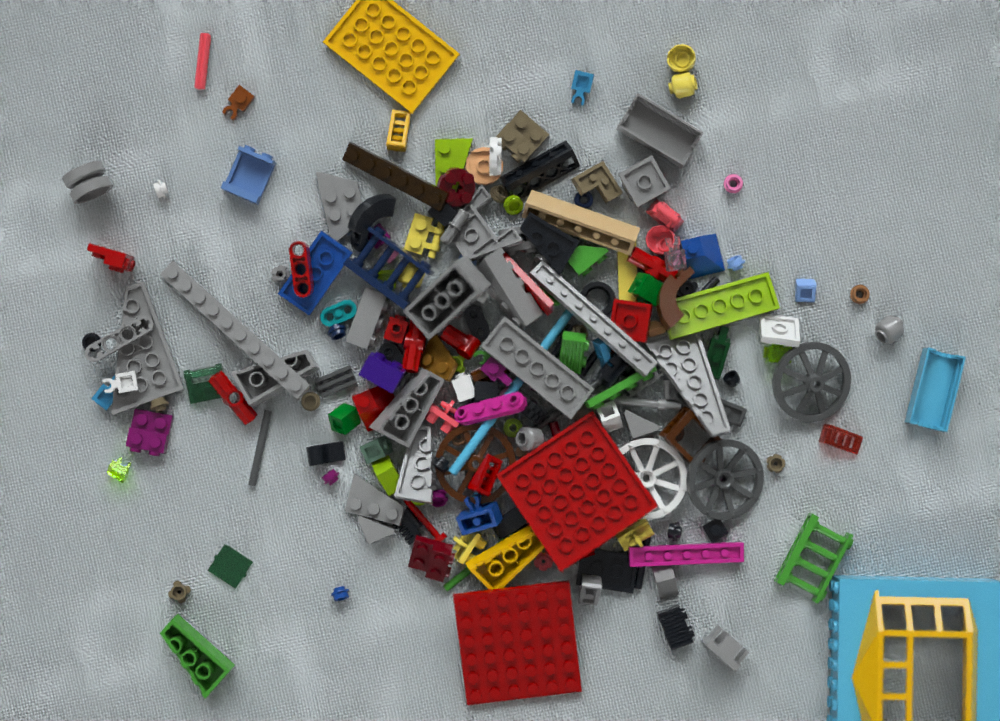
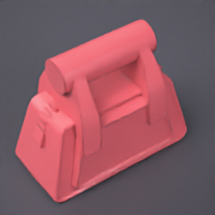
M658 199L646 211L660 225L666 226L674 233L684 222L679 213L675 212L664 201L662 202Z

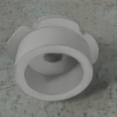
M283 265L273 268L271 272L273 275L272 280L275 283L285 284L290 277V271Z

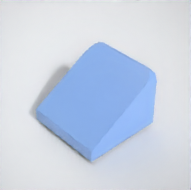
M796 279L795 302H815L817 285L814 279Z

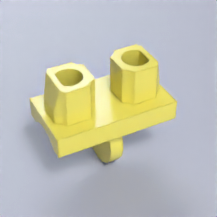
M640 519L633 526L626 528L616 535V538L624 551H627L628 547L636 546L637 544L640 548L643 547L642 541L653 536L654 532L646 519Z
M478 531L468 535H461L460 538L454 536L453 540L457 542L453 548L457 551L454 558L459 563L464 564L476 556L471 553L474 547L482 550L487 542Z

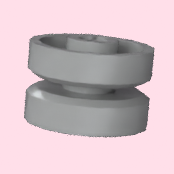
M101 161L86 163L63 176L62 180L66 188L72 189L70 196L73 203L80 204L93 200L112 189L113 185L110 178L103 176L106 170Z

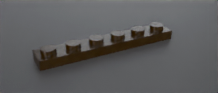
M349 142L342 158L343 161L438 211L443 210L450 195L445 190L353 142Z

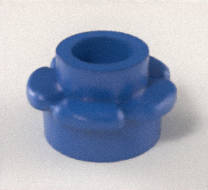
M345 586L334 588V592L331 593L334 601H341L349 598L348 592L350 590L345 589Z

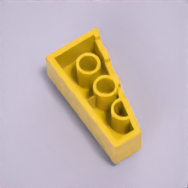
M527 525L468 560L465 564L489 590L505 587L544 549V546L531 527Z

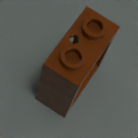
M684 406L659 435L690 465L694 456L692 457L674 438L692 419L707 434L708 432L693 411ZM710 436L700 449L713 441L721 440L719 436Z

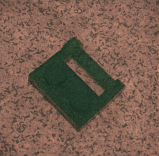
M222 363L215 364L213 367L183 371L190 404L221 398L208 381L193 384L192 378L212 375L220 370L224 373Z

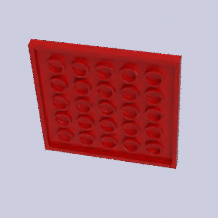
M593 411L496 474L560 572L658 508L655 500Z
M569 580L453 594L467 705L582 692Z

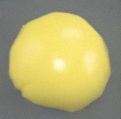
M685 44L674 46L667 54L668 66L677 73L690 71L696 62L694 50Z

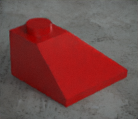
M380 386L352 396L357 411L368 432L374 430L369 426L395 398L394 393Z

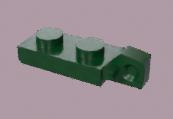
M720 326L718 335L713 334L706 353L713 377L717 380L720 379L731 344L730 338H727L729 328L725 326Z

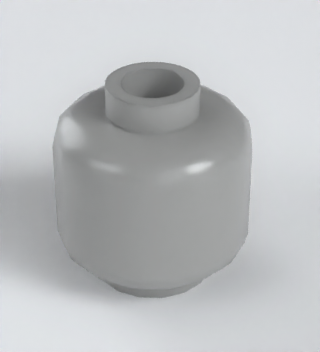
M891 315L884 317L875 326L877 339L882 343H894L904 333L903 321L899 317Z
M522 427L516 434V444L522 451L531 452L544 443L543 432L537 427Z

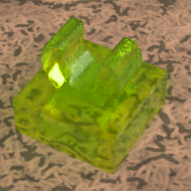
M119 457L117 461L112 460L108 465L107 474L124 483L128 477L131 463L129 462L126 466H122L120 463L123 458Z

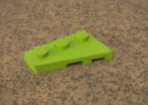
M473 138L435 139L436 186L439 177L447 172L446 170L449 168L458 167L464 169ZM456 182V185L452 186V189H455V192H457L459 186L458 182Z

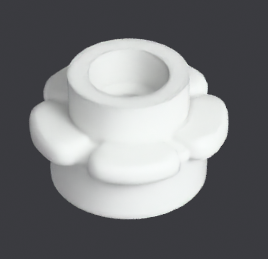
M158 180L157 183L153 184L157 197L166 198L165 194L168 193L166 184Z

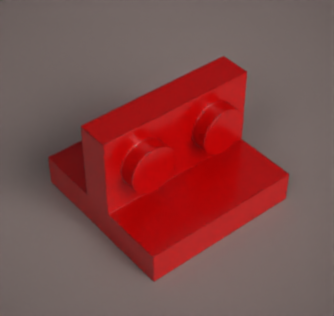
M614 299L611 321L634 341L647 343L653 305Z

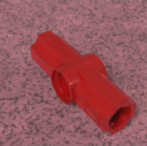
M636 246L627 258V262L661 282H664L670 274L674 277L678 273L677 270L668 266V263L663 259L651 256Z
M411 319L408 334L406 333L404 340L405 352L402 365L406 372L418 373L421 354L425 348L426 336Z
M222 370L215 373L208 380L221 396L224 404L230 407L244 425H247L258 415L256 411L249 406L242 392L237 390ZM231 393H235L237 396L234 403H231L229 400Z

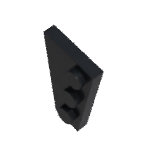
M529 212L520 227L522 233L560 275L579 241Z

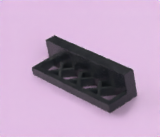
M565 140L499 178L510 196L514 195L513 189L519 186L523 187L522 191L517 194L520 199H523L530 195L531 190L537 191L580 167V164L572 147ZM572 157L574 163L563 166L565 160ZM556 168L554 174L551 176L546 175L549 169ZM535 177L540 178L535 185L530 184L531 179Z

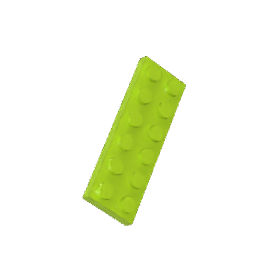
M769 272L676 298L677 306L684 316L667 332L669 339L674 340L780 309Z

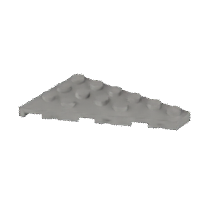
M144 281L125 288L121 327L141 316H148L154 321V329L147 335L118 350L115 374L136 371L139 390L119 393L118 388L113 391L112 415L184 389ZM142 320V325L138 328L136 324L133 325L138 335L141 334L139 329L145 328L147 330L149 328L150 321ZM126 329L123 332V337L126 340L131 339L134 335L131 329Z

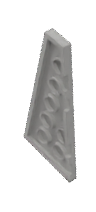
M668 332L648 337L647 343L643 344L654 359L658 361L659 366L711 437L730 433L731 428L699 332L674 340L669 339Z

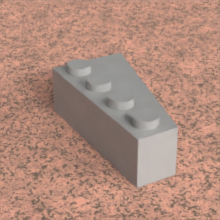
M500 247L485 257L477 268L492 284L487 289L490 297L497 301L499 308L503 313L507 314L511 322L524 331L538 321L543 313L529 292H525L524 282L521 277L515 276L512 270L514 266L511 261L506 262L502 255L505 252Z

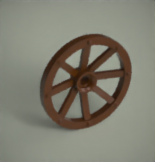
M482 424L462 425L452 430L439 445L436 457L443 456L444 451L458 457L461 452L448 446L449 442L457 435L464 433L466 444H468L471 440L469 431L478 430ZM491 427L478 454H475L474 451L460 470H468L458 491L454 490L445 478L446 475L452 474L448 471L449 469L443 473L435 468L441 486L456 500L465 503L464 499L470 497L463 495V492L471 477L476 473L484 460L483 455L494 436L502 442L506 452L493 456L500 460L509 457V466L516 462L511 443L496 428ZM473 461L479 462L477 468L472 466ZM503 485L492 492L489 497L482 495L481 504L493 501L506 491ZM470 497L471 502L475 504L474 497Z

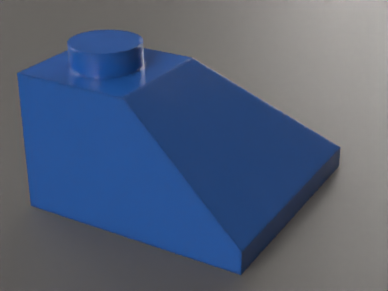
M716 234L699 236L679 242L685 270L690 266L695 271L688 280L725 271Z

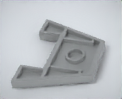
M482 184L474 193L471 202L463 208L470 216L460 228L461 232H458L452 240L462 256L466 255L471 262L490 255L500 247L505 250L524 243L513 226L499 237H496L479 211L494 200Z

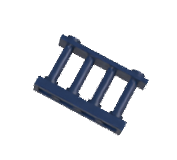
M369 226L367 230L373 236L357 258H347L343 265L404 310L412 303L409 301V295L425 273L433 275L435 272L430 269L432 266L424 260L420 262L385 236L386 232L382 228ZM380 239L389 246L375 266L367 270L363 267V262ZM395 250L403 258L388 280L383 282L378 278V273ZM411 262L419 269L405 289L398 293L393 289L395 287L394 283L408 263Z

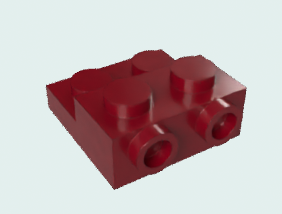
M416 535L408 567L425 571L426 578L444 582V578H449L452 568L448 564L452 565L455 554L452 553L454 545Z

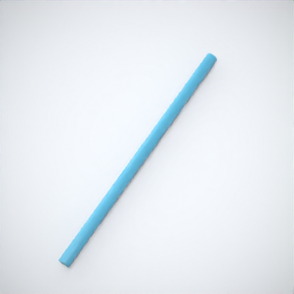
M567 309L540 344L547 351L573 316ZM516 377L504 395L518 392L524 382ZM498 418L482 423L448 470L454 476L459 473Z

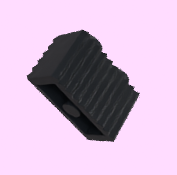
M677 604L657 612L672 651L693 643L692 637H695L691 625L687 626L685 619L688 616L684 607L680 608Z

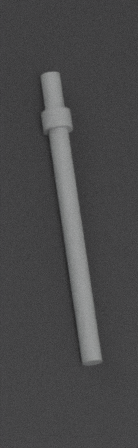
M591 394L588 397V399L594 397L597 394ZM628 397L613 399L615 404L651 407L661 411H665V409L681 410V403L668 402L666 399L648 400ZM607 398V399H605L603 402H604V403H607V402H610V401H613V400H610V398Z

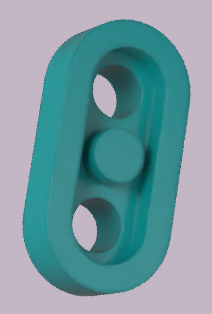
M351 300L341 301L325 308L320 314V320L328 327L343 323L355 317L357 306ZM347 306L351 307L350 313H345ZM328 314H333L334 319L332 321H328Z

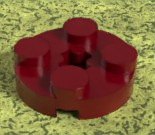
M449 168L446 170L447 172L439 177L437 187L450 193L446 203L451 206H462L470 203L475 192L474 176L462 168ZM456 182L460 185V189L455 192V189H452Z

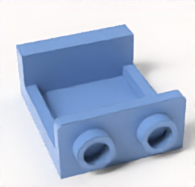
M245 145L244 148L239 146L236 159L226 182L223 181L221 189L259 205L276 162L272 160L273 156L262 153L260 155L255 153L256 149Z

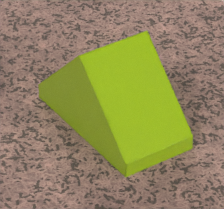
M388 454L371 464L388 496L395 494L399 473Z

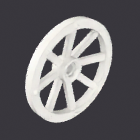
M654 438L632 440L619 448L623 455L627 451L630 452L639 471L635 473L643 485L648 488L659 507V510L650 512L641 519L659 518L675 509L681 502L687 488V469L680 454L666 442ZM653 445L646 469H644L634 447ZM659 448L668 452L674 459V461L652 471ZM676 466L678 467L680 475L679 485L656 479V476ZM644 475L648 476L647 482L643 481ZM654 484L677 491L675 497L668 505H664L653 486Z

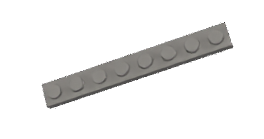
M543 260L530 272L529 276L644 378L658 364V361Z

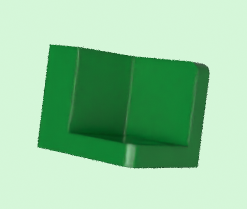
M342 403L328 414L332 431L343 435L348 434L361 423L357 408Z

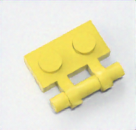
M415 213L404 250L422 255L425 248L429 250L427 257L435 259L436 253L440 250V237L445 232V226L438 222L437 227L431 226L433 218ZM429 232L435 233L432 243H427Z

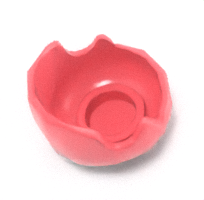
M664 225L652 227L645 238L647 247L653 253L660 256L670 254L675 249L677 243L674 232Z

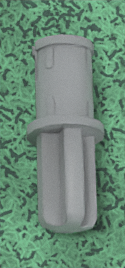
M459 209L453 220L448 222L449 226L440 237V241L445 245H450L456 234L461 232L460 228L470 215L463 209Z

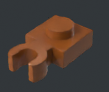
M238 85L228 98V101L232 104L226 106L222 113L226 115L228 111H233L230 119L234 121L238 116V110L240 109L245 112L255 99V96L241 85Z

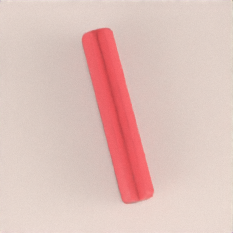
M201 33L194 85L199 90H204L206 87L211 35L208 33Z

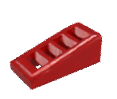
M487 454L467 488L489 497L497 478L496 474L499 473L503 461Z

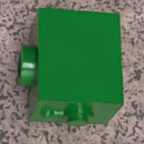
M638 272L628 292L636 297L637 302L652 304L656 307L657 295L663 283L649 274Z

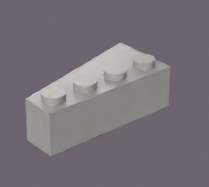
M308 350L281 358L303 379L320 369ZM253 365L246 369L231 372L247 403L253 408L285 390L260 365Z
M420 368L418 373H415L369 427L409 448L445 379L426 369Z

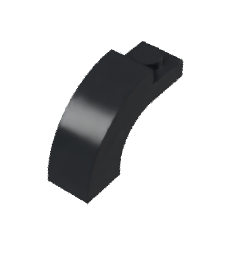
M390 194L375 195L366 199L355 209L347 227L354 232L351 236L352 248L361 252L367 244L368 227H371L375 221L382 217H393L396 203L395 197Z

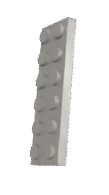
M505 316L480 346V348L570 420L595 390Z

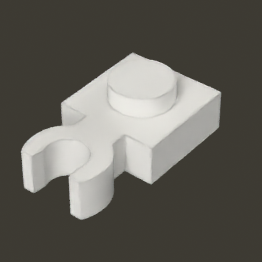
M136 371L115 374L116 380L110 378L102 380L103 383H111V388L104 390L105 393H112L116 388H118L119 393L139 390Z

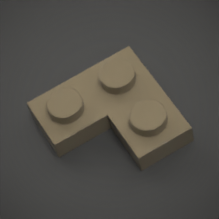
M604 161L571 179L580 196L596 188L606 204L623 194Z

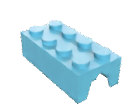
M929 347L922 349L905 423L948 432L966 357L942 353Z

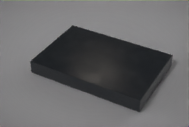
M595 549V555L579 560L576 585L581 586L582 574L601 577L602 589L633 594L637 567L629 566L628 553Z

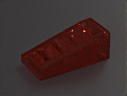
M830 424L823 425L819 438L820 443L858 455L863 436ZM837 433H840L838 436L837 443H835ZM845 435H846L847 438H846L845 444H844V446H843L842 444H843V441H844V437H845ZM852 438H855L852 448H849Z

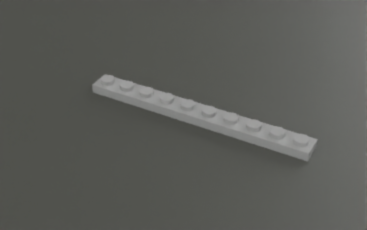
M174 261L160 274L298 401L311 388L310 384Z

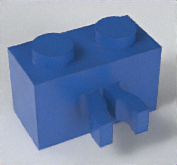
M476 494L474 496L476 501L474 505L470 497H466L464 501L469 509L461 511L456 517L462 536L498 526L503 517L497 501L481 505L480 494Z

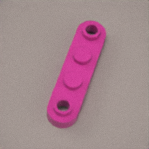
M514 392L460 406L455 411L454 418L460 425H471L519 413L525 409L527 399L520 392Z

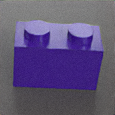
M371 352L359 376L393 393L399 387L406 370L403 369L402 364L385 359L386 356L382 353Z

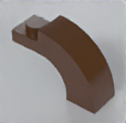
M690 266L686 270L682 268L674 277L670 274L659 289L656 301L657 313L667 331L684 316L677 306L676 294L678 289L695 273Z

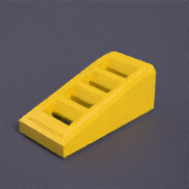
M392 109L386 142L387 150L406 152L411 119L409 111ZM395 117L404 118L406 121L395 120ZM394 125L404 126V129L394 127ZM393 133L403 134V136H396Z

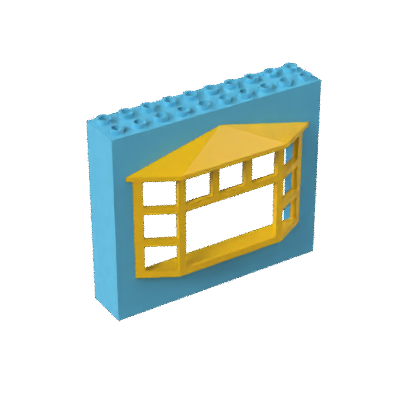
M832 576V580L829 582V591H832V599H829V611H832V615L828 620V628L831 630V638H828V648L831 649V657H828V668L831 669V674L827 678V685L830 688V696H827V706L830 707V715H827V721H882L883 700H905V721H912L914 637L963 638L962 721H1000V581L990 578ZM881 605L904 606L906 630H884ZM911 606H933L936 630H914ZM940 606L963 608V631H943ZM884 636H905L907 638L905 662L883 661ZM884 668H906L905 693H883Z

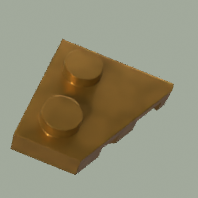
M435 335L429 340L421 356L419 367L450 382L459 365L450 355L448 348L440 340V336Z

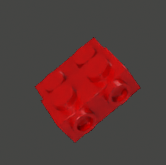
M88 244L87 251L92 252L93 257L104 260L103 263L109 265L108 269L124 273V270L130 272L134 270L135 261L133 256L95 244Z

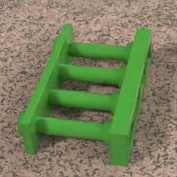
M809 513L774 581L783 586L789 582L813 594L814 596L811 600L818 604L819 601L824 600L827 594L826 588L846 549L849 550L851 548L854 535L846 532L843 537L820 525L819 517ZM817 531L840 543L836 553L834 554L811 542L809 538L811 532ZM803 548H808L831 560L828 569L825 571L802 559L800 554ZM794 565H799L822 577L818 588L793 576L791 571Z

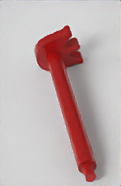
M403 500L435 540L442 542L447 537L444 532L441 535L412 501Z

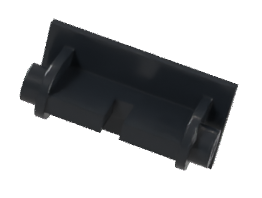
M616 352L608 360L613 366L610 367L608 364H605L597 373V379L608 388L615 385L621 373L630 367Z

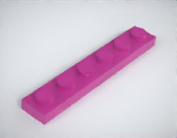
M744 543L654 545L641 548L640 546L628 547L629 566L744 562Z

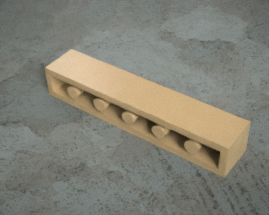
M531 190L522 214V218L526 219L529 212L567 234L629 256L632 253L640 230L639 227Z

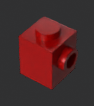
M397 314L395 318L390 316L383 338L403 345L410 324L406 322L407 318Z

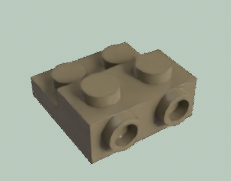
M520 110L496 137L502 138V150L505 151L507 149L512 153L511 157L517 163L522 162L524 164L548 138L549 134Z

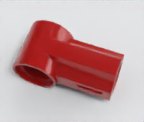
M450 324L440 336L441 340L455 348L457 353L467 360L472 358L481 345V342L475 336L466 335Z

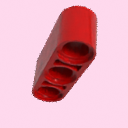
M296 241L289 247L294 292L299 297H308L314 292L310 249L307 243ZM299 244L304 249L303 254L300 256L295 252V248ZM300 264L306 267V272L303 275L299 274L297 270ZM302 283L308 285V292L306 294L300 291Z

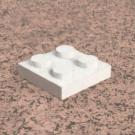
M771 314L760 315V342L785 345L787 347H799V318Z

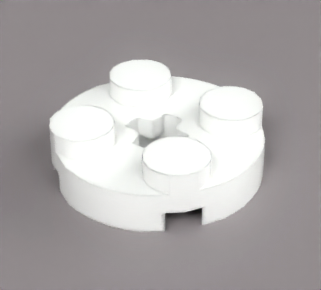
M490 137V176L501 175L502 138Z

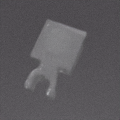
M674 236L675 242L673 244L671 238H665L666 245L669 247V251L664 252L666 271L671 272L687 268L685 249H679L681 243L680 236Z

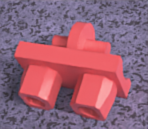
M442 400L440 406L445 408V410L432 403L425 420L434 424L437 418L441 417L445 421L440 429L449 434L454 427L457 428L459 425L454 416L448 413L455 414L457 409L452 407L455 402L451 400L447 404Z

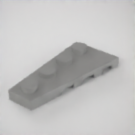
M421 425L410 447H406L394 495L397 499L433 505L432 428L430 426Z

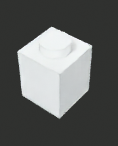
M463 372L455 375V380H452V384L459 403L473 398L475 387L470 374L466 375Z
M614 400L596 409L599 421L607 433L623 427L621 416Z

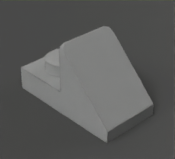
M582 574L578 598L579 604L597 606L602 589L600 576Z

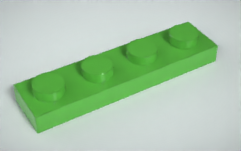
M656 367L645 378L636 372L584 402L587 409L593 407L595 410L604 405L603 401L610 398V400H613L620 396L621 390L626 388L629 391L636 387L637 381L641 379L646 381L654 376L653 372L657 370Z

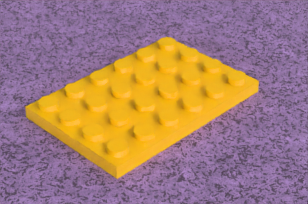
M356 0L323 41V44L411 114L415 112L460 56V53L393 0Z

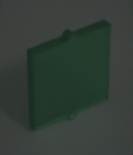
M224 544L218 555L214 556L215 559L207 571L236 589L242 578L247 576L246 572L253 561L227 544Z

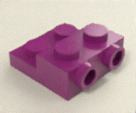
M135 408L126 441V446L130 447L129 451L141 453V450H147L149 455L159 457L160 453H166L174 416Z

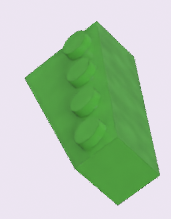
M179 614L160 632L172 652L181 661L180 664L191 675L194 684L200 688L204 698L214 690L235 666L232 661Z

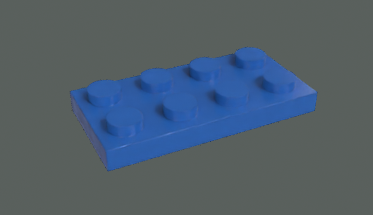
M320 231L309 247L314 281L313 294L308 297L297 296L294 292L292 274L278 293L309 316L345 266L343 263L353 254L352 251L323 231ZM300 264L297 268L299 274L303 275L306 272V267L303 264ZM305 283L300 285V291L303 294L308 292V285Z

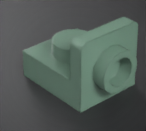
M385 435L359 447L367 464L394 452L391 441Z

